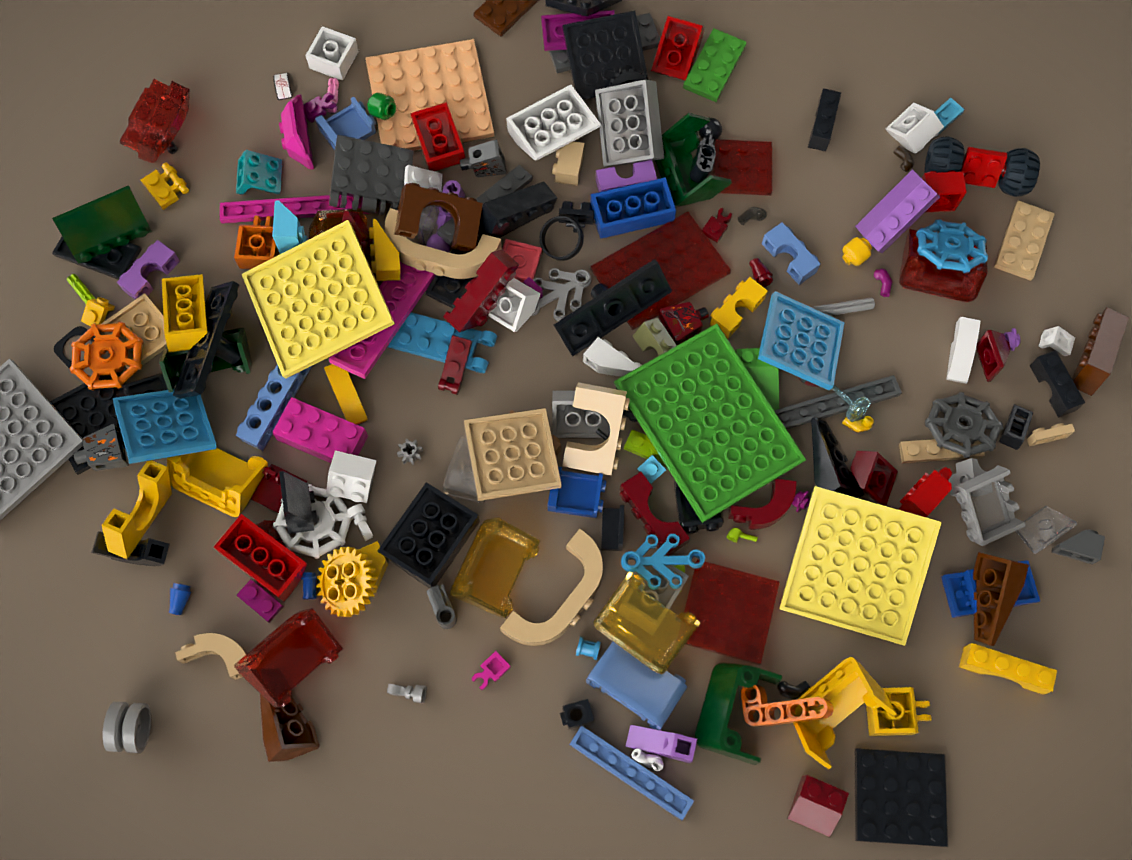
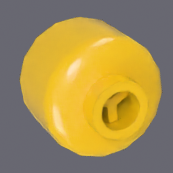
M855 237L843 246L842 251L844 255L842 258L848 265L860 266L870 258L872 246L865 238Z

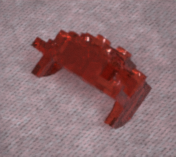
M153 79L150 87H145L128 118V126L120 139V144L137 151L139 159L155 163L173 141L188 114L190 89L174 81L168 86Z

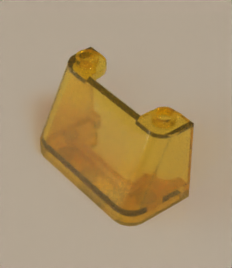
M500 518L484 520L454 580L450 595L496 616L506 618L513 609L512 599L509 598V595L525 560L534 558L537 555L540 540Z
M629 572L593 622L594 626L658 674H664L701 622L692 613L682 612L677 615L643 590L645 585L641 576Z

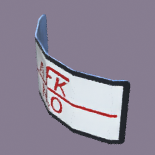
M288 73L273 75L277 99L292 98Z

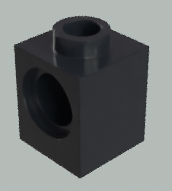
M588 699L565 705L562 708L563 712L560 713L563 726L567 725L568 730L594 723ZM572 710H580L583 715L582 718L578 721L572 720L570 717Z

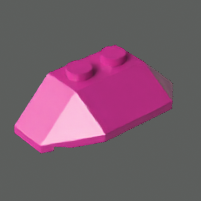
M297 95L287 103L281 113L282 122H279L281 134L284 133V138H281L283 150L287 149L289 157L312 170L314 165L306 112L302 96Z

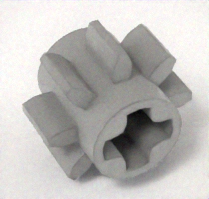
M406 439L403 445L398 444L401 451L397 452L398 457H403V464L411 462L414 465V461L422 459L419 452H422L423 449L422 446L417 447L416 439L413 442ZM412 449V454L408 455V450Z

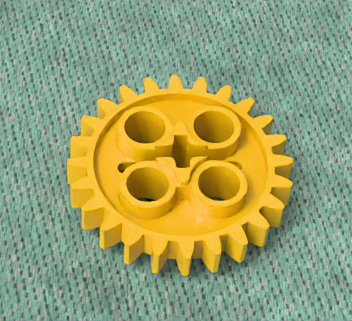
M340 547V550L334 549L333 554H327L328 560H322L324 568H318L322 573L320 576H317L320 583L316 585V587L321 588L317 595L323 596L320 603L326 604L325 610H331V614H337L338 617L359 615V611L366 610L364 604H371L369 596H375L371 590L372 588H377L375 584H372L373 580L377 579L376 576H372L376 568H370L373 561L366 560L368 555L362 554V550L355 549L354 547Z

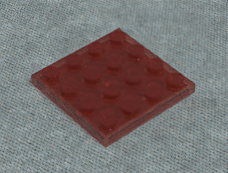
M704 561L702 567L694 568L676 642L761 665L780 581Z

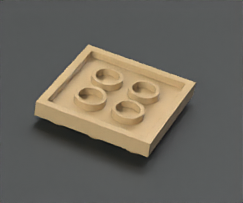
M145 293L101 323L114 324L124 322L128 329L137 337L143 339L142 365L164 351L167 346L164 335V316ZM101 332V335H110L113 332ZM123 334L119 337L123 343L129 340ZM133 348L128 349V359L133 360Z

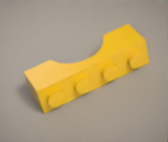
M974 643L963 647L959 668L978 674L994 675L1012 680L1020 684L1024 689L1043 695L1053 692L1057 674L1055 669Z

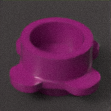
M799 491L794 497L792 505L797 508L796 512L799 513L801 509L805 510L810 503L809 491L805 493Z

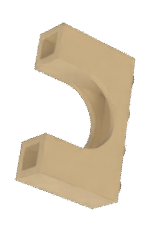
M578 382L573 407L602 414L610 425V435L604 442L598 445H585L568 441L565 448L563 467L603 473L610 476L613 469L617 470L619 458L615 457L616 450L621 449L622 444L619 432L620 430L624 431L626 418H622L624 410L628 411L630 398H626L627 391Z

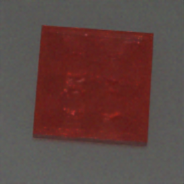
M715 139L714 176L731 179L732 184L720 193L771 196L772 142Z

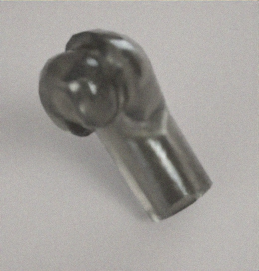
M751 207L737 219L741 225L746 224L749 220L762 221L767 217V211L762 208Z

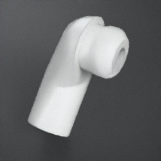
M635 749L632 752V758L644 767L652 768L654 771L663 769V759L659 755L646 754L640 749Z

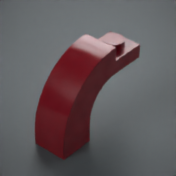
M775 479L772 485L771 501L767 505L760 508L731 506L728 519H733L736 523H746V521H749L748 529L750 530L767 528L777 523L786 514L794 500L797 481Z

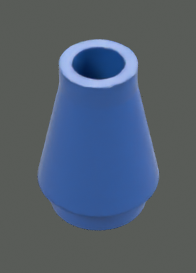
M173 583V588H170L169 613L182 615L183 609L192 593L190 592L191 586Z

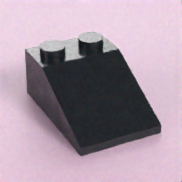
M280 471L283 510L288 534L314 531L313 523H318L316 510L312 511L311 504L315 503L314 491H309L308 483L285 471Z

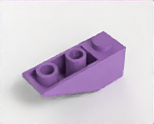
M630 725L625 747L640 749L647 753L691 763L697 739L676 733Z

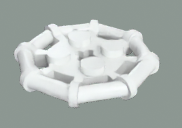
M308 484L309 491H314V495L327 498L326 502H320L315 499V503L311 504L312 511L316 510L317 518H319L318 523L314 525V531L296 533V536L291 539L286 530L287 525L283 501L276 522L273 523V528L277 530L285 546L290 551L320 559V556L340 545L344 546L352 519L349 518L346 512L348 508L341 497H333L330 494H326V489ZM335 503L340 513L334 514L330 506ZM342 521L337 534L333 531L335 522ZM328 536H330L333 539L332 541L319 547V541L325 539ZM300 540H304L307 543L313 542V548L299 545L298 543Z

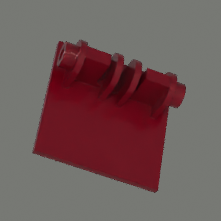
M271 464L263 469L262 474H264V477L252 495L251 500L279 513L282 504L279 472L285 471L306 483L307 481Z

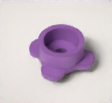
M1012 328V331L1005 332L1004 336L1010 344V350L1014 351L1015 347H1018L1020 344V335L1015 328Z

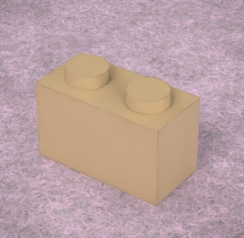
M573 141L556 150L558 162L554 163L552 174L555 175V182L578 186L585 143Z

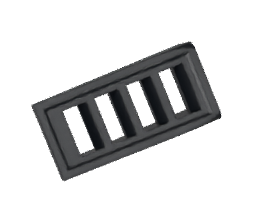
M1014 404L999 442L1018 450L1024 442L1034 412ZM1015 414H1016V415H1019V416H1021V417H1023V418H1026V420L1021 419V418L1015 416Z

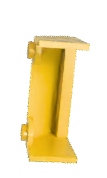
M849 657L798 698L820 697L828 699L833 705L832 715L826 719L796 722L793 724L806 753L827 769H830L832 766L825 751L834 744L835 733L833 728L863 703L871 709L881 706L893 717L897 713L885 691L857 660ZM798 705L795 709L798 717L803 713L801 705ZM824 705L815 708L811 707V709L821 711L824 709Z

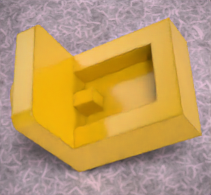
M102 297L89 299L81 322L89 326L94 323L101 324L105 321L107 312L113 311L115 306L109 304V300Z

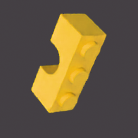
M751 277L745 282L742 280L736 287V292L733 295L729 294L723 301L724 305L721 308L717 307L710 315L712 317L710 326L718 324L727 339L741 326L743 320L735 309L746 307L751 312H754L767 296L768 291Z

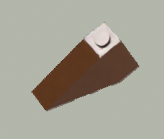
M978 552L973 571V580H976L974 600H977V612L974 614L975 641L995 646L1024 587L1028 564Z
M260 669L258 676L262 731L268 761H288L318 749L320 745L315 727L311 721L306 720L302 713L304 709L301 704L295 702L291 695L292 689L279 669Z

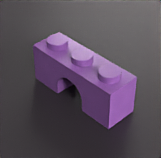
M652 160L633 163V176L630 178L619 177L615 167L596 170L598 192L656 180L657 177Z
M157 240L147 248V251L140 258L135 260L133 266L127 272L120 276L117 283L125 293L135 300L144 293L148 296L154 290L146 280L148 274L159 270L168 275L180 260L175 252Z

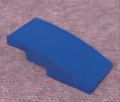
M1028 560L1019 561L1020 563L1028 564L1029 567L1024 587L1014 607L1040 602ZM974 569L941 576L952 618L974 615L977 612V600H974V593L976 592V580H973Z

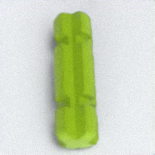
M72 274L67 278L69 284L85 304H87L89 299H95L76 274Z

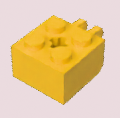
M912 687L882 688L897 713L894 717L881 706L871 709L866 705L869 736L914 735L919 733L918 721H932L931 715L916 714V708L930 707V701H915L914 688Z

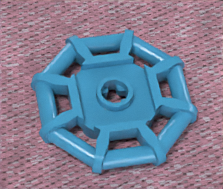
M941 219L935 220L934 223L925 228H920L916 233L919 246L917 252L920 256L926 257L939 270L943 268L959 270L963 273H968L975 266L986 263L988 260L985 246L987 240L984 236H980L966 226L967 223L945 222ZM926 239L931 240L932 243H926ZM969 256L973 257L970 261H968Z

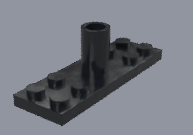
M654 259L611 288L604 283L595 285L591 290L592 300L553 324L573 357L590 346L597 337L602 338L673 291L660 265Z
M231 281L211 287L205 303L207 334L188 350L173 396L181 399L201 395L206 388V380L208 374L212 371V363L215 356L232 365L236 364L241 358L238 345L222 337L227 320L232 314L231 308L238 297L237 291L240 286L238 283Z

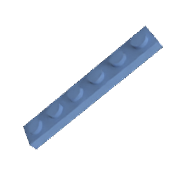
M582 725L569 744L681 821L694 800Z

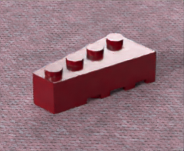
M503 249L491 252L477 270L476 274L478 277L468 282L465 286L466 293L460 298H456L453 302L455 305L454 309L451 312L447 311L443 318L459 333L477 326H483L488 320V314L497 306L498 298L505 293L506 285L515 277V271L519 264Z

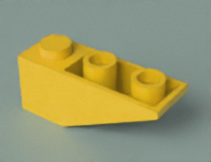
M373 219V227H369L370 239H374V244H370L371 256H375V261H371L372 273H376V281L400 280L399 252L377 220Z

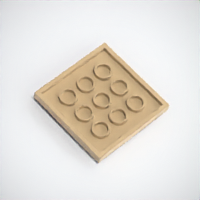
M546 408L464 420L478 501L561 488L562 484Z

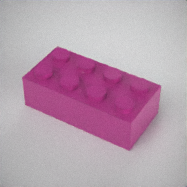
M293 397L289 400L272 432L278 441L329 463L332 462L335 451L358 456L368 438L365 428Z

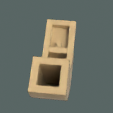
M204 633L194 636L195 645L193 643L184 645L180 651L175 652L177 661L183 664L205 655H219L226 663L229 676L234 680L256 672L246 650L234 640L221 634Z

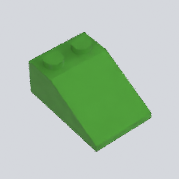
M760 348L736 349L735 352L773 410H778L779 368L758 359Z

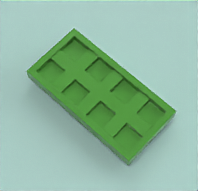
M713 28L683 84V89L717 102L747 42Z

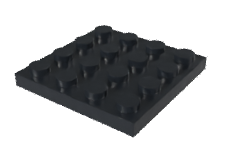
M635 10L562 25L574 89L582 100L596 98L595 90L607 88L610 80L614 78L616 73H621V70L626 69V71H629L632 68L634 69L633 71L640 70L643 75H647Z
M103 375L99 378V380H113L111 375ZM84 383L53 399L50 403L75 431L84 438L111 424H115L120 429L113 398L126 395L122 388H99L93 391L88 389V386ZM82 446L78 451L84 450V446ZM74 454L69 458L75 473L78 475L91 468L87 462L77 464Z
M856 748L855 841L948 847L945 754Z

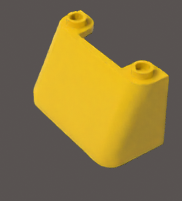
M218 448L167 458L170 484L173 488L232 517H238L244 511L264 476L262 474L263 469L266 466L268 467V461L262 457L252 456L248 462H245Z

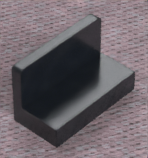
M620 505L619 509L603 508L601 550L622 551L624 505Z

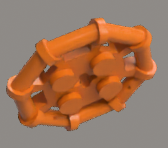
M124 322L91 324V328L76 342L71 344L73 348L70 372L81 379L90 390L115 387L120 389L132 375L143 367L141 364L143 339L137 337L128 329ZM101 332H113L110 335H101ZM123 334L129 340L123 343L119 337ZM95 335L94 342L85 345ZM133 348V360L128 359V349ZM81 351H85L84 361H80ZM108 351L111 354L110 357L107 359L101 357ZM125 365L130 366L120 376L117 375V372L123 371ZM89 367L93 371L91 377L83 371L85 368ZM103 375H111L113 380H99V378Z

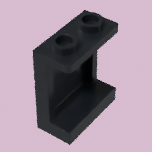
M674 481L678 519L687 534L697 533L701 529H707L709 532L719 530L724 523L721 513L702 523L679 485Z

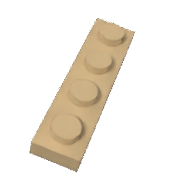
M935 439L903 441L899 443L902 463L983 458L985 456V453L982 452L969 458H964L963 455L943 447L940 449ZM950 439V442L963 446V443ZM979 440L975 441L974 444H971V447L982 443Z

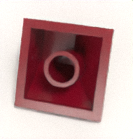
M987 330L976 346L987 382L992 381L1003 369L1010 353V344L1005 339L1004 334L994 330Z
M857 451L850 468L865 493L878 504L886 506L898 471L878 452Z

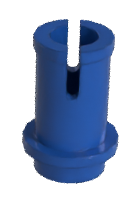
M303 573V577H301L303 581V599H316V573Z

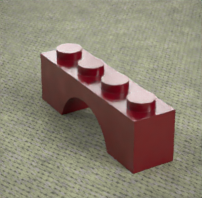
M639 472L621 484L619 495L625 503L628 502L631 505L634 517L637 520L641 519L644 523L643 528L648 535L653 534L657 536L658 544L656 547L658 549L666 542L668 535H678L680 539L678 546L671 548L666 554L670 556L688 544L690 537L678 521L663 522L653 516L648 507V499L652 494L653 487L643 473ZM674 538L669 539V542L672 544L677 542Z

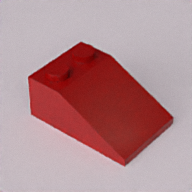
M667 16L651 71L685 81L698 53L705 31L704 27Z
M447 102L410 113L428 170L435 172L460 164V159H465L464 149Z

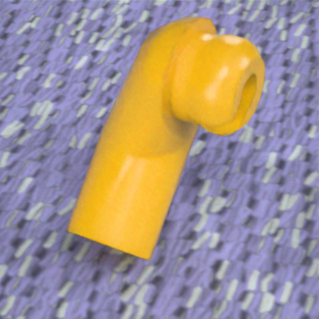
M847 415L842 424L859 433L870 430L874 420L871 416H865L864 419L856 421Z

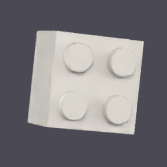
M322 26L306 53L309 68L343 81L359 52L356 39Z
M335 451L328 473L326 494L337 498L351 499L354 502L367 503L377 460Z

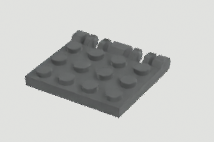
M337 135L329 206L337 207L339 194H341V208H345L347 196H352L353 210H357L359 198H362L361 212L375 214L377 201L380 202L379 215H384L386 203L391 204V209L397 210L401 191L404 187L405 167L408 165L412 166L414 150Z

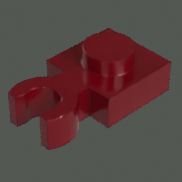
M724 208L718 210L717 218L711 216L701 231V234L718 243L727 230L728 225L726 223H729L732 217V213H729L727 217L722 216Z

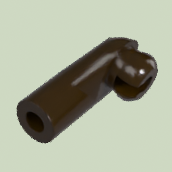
M898 146L894 154L904 161L900 168L908 172L914 166L912 155L901 146Z

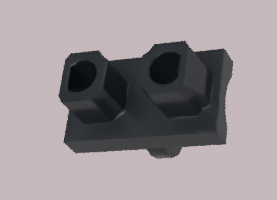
M563 201L562 207L559 208V216L568 217L577 222L581 228H585V224L593 225L594 210H592L590 202L581 203V209H573V202ZM559 221V223H566V227H573V233H577V228L571 221Z

